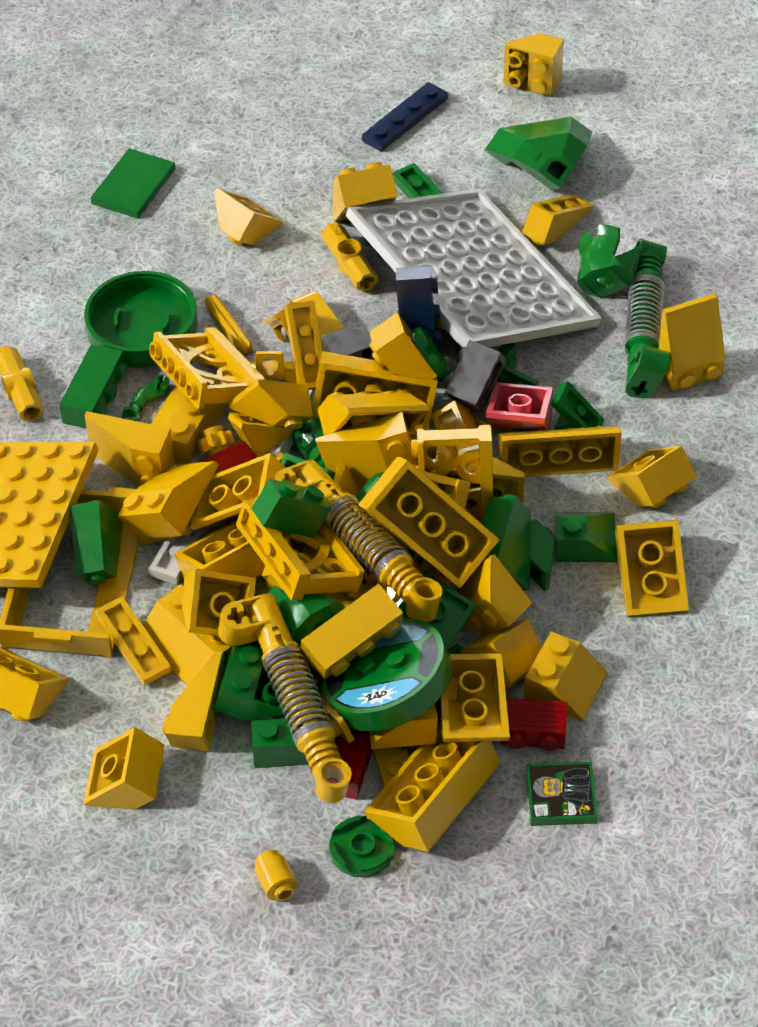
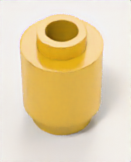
M267 850L261 853L255 859L254 871L267 898L273 901H285L291 898L298 887V882L285 856L279 854L277 850Z

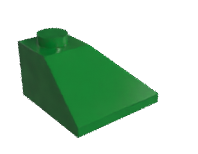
M554 513L556 562H617L615 513Z

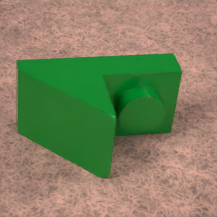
M569 381L559 385L550 404L560 414L554 430L602 426L605 419Z

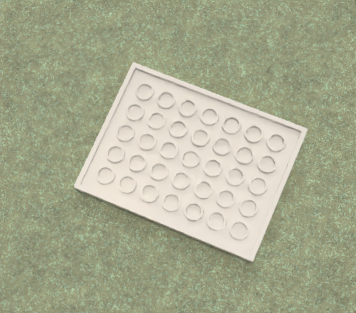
M481 189L348 207L346 217L395 272L396 268L431 266L432 276H437L438 294H433L434 303L439 302L440 320L438 321L462 348L467 346L469 340L487 347L599 327L602 317Z

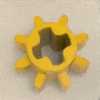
M216 425L201 432L203 438L199 439L198 446L202 456L206 454L211 456L233 446L235 440L231 430L224 432L222 425Z

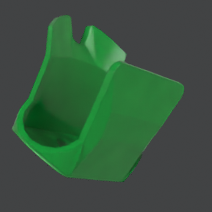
M598 225L595 237L592 238L589 231H585L580 238L578 245L580 269L577 283L589 295L603 298L629 287L633 282L634 272L642 249L638 246L615 256L620 242V228Z
M275 585L272 586L268 593L275 596L293 641L299 644L300 648L303 638L345 608L336 598L324 595V593L305 594L302 600H290L285 591Z

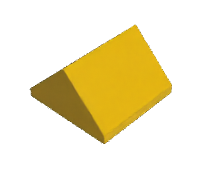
M529 618L513 622L509 627L483 635L462 649L460 654H502L505 686L510 688L526 677L542 647Z

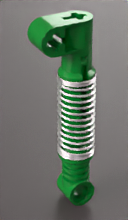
M640 238L634 248L639 246L642 251L628 293L626 337L624 343L625 352L628 355L625 390L630 397L647 399L654 394L664 378L670 362V353L659 349L665 283L661 276L662 267L667 255V247Z

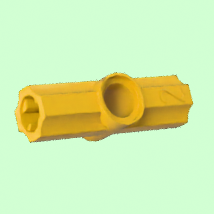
M336 222L327 224V227L321 232V237L337 260L339 271L348 276L357 290H361L363 293L372 290L373 286L378 283V275L362 254L360 242L352 239L342 224H337Z
M9 345L1 347L0 374L4 391L8 395L7 398L8 400L12 399L20 420H26L27 422L36 420L44 413L39 395L36 392V385L29 367H25L17 348H12Z

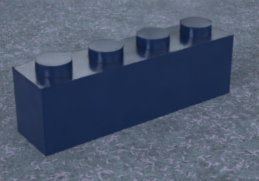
M431 266L396 268L399 315L411 331L417 327L424 328L435 342L436 347L442 346V329H436L435 320H440L439 302L434 303L433 294H438L437 276H432Z

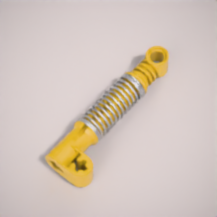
M314 460L298 463L276 473L274 480H289L299 486H314L320 489L331 507L329 514L324 520L325 524L336 533L337 537L345 543L346 547H349V550L357 556L358 560L365 565L371 574H374V577L383 586L391 587L406 604L405 610L408 617L423 622H431L435 619L443 593L441 585L437 581L425 578L413 566V559L409 553L396 542L381 524L358 506L360 502L355 496L344 492Z
M261 594L226 604L220 613L218 627L220 639L231 646L259 641L263 651L262 662L264 669L268 673L267 675L270 679V684L273 685V690L276 691L275 696L278 697L277 700L280 703V708L283 710V715L286 716L285 721L288 722L287 725L291 728L290 733L293 734L295 746L298 751L304 753L310 770H312V775L316 782L315 792L317 796L327 803H337L343 800L347 794L351 779V768L341 759L334 741L336 732L331 723V718L328 717L326 706L318 692V687L313 680V675L310 668H308L303 651L299 644L293 641L275 596L272 594ZM334 778L338 780L339 783H331L327 779Z

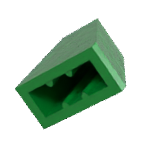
M505 494L502 497H490L482 525L500 540L486 557L495 554L521 589L528 591L530 586L531 511L515 495Z
M99 500L71 505L75 574L90 585L103 584L106 582V579L114 578L117 575L123 522L118 518V512Z

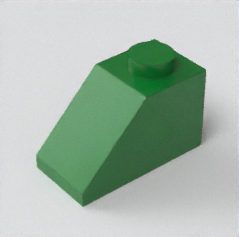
M533 519L531 521L530 578L545 592L550 588L555 537L548 527H544L537 519Z

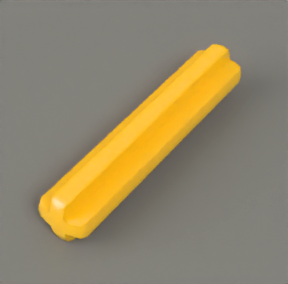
M215 294L206 297L205 307L234 347L243 356L252 353L253 343L220 298Z

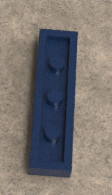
M427 82L362 134V142L380 152L384 151L448 99V92Z

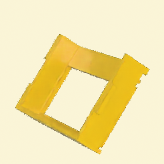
M108 487V491L82 489L77 504L99 500L120 513L124 500L135 489ZM123 523L117 575L114 578L106 579L105 583L99 584L88 632L21 626L30 588L9 587L0 617L1 647L4 649L10 647L102 655L105 658H112L115 643L96 617L95 610L121 596L126 600L139 545L136 535Z

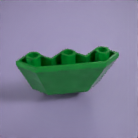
M572 116L502 127L498 129L484 150L504 165L512 161L547 188L556 191L562 186L585 151L592 131Z

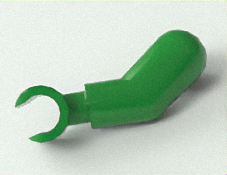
M158 375L155 377L154 382L140 388L132 399L130 406L123 408L121 418L132 417L130 420L138 422L139 412L143 411L148 402L168 393L170 388L169 378L167 376L164 378V375Z

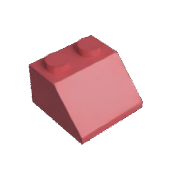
M496 382L486 411V419L489 425L503 430H549L553 417V407L550 405L553 400V387Z

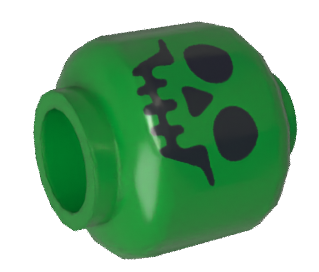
M313 418L303 423L302 428L297 429L293 435L295 446L306 460H309L310 452L317 446L315 438L322 435V425L319 418Z

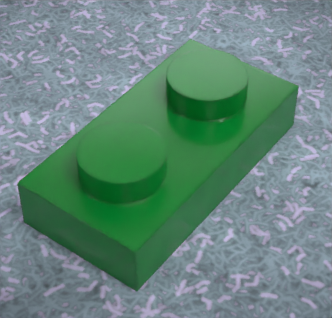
M415 163L392 172L395 184L408 198L443 194Z

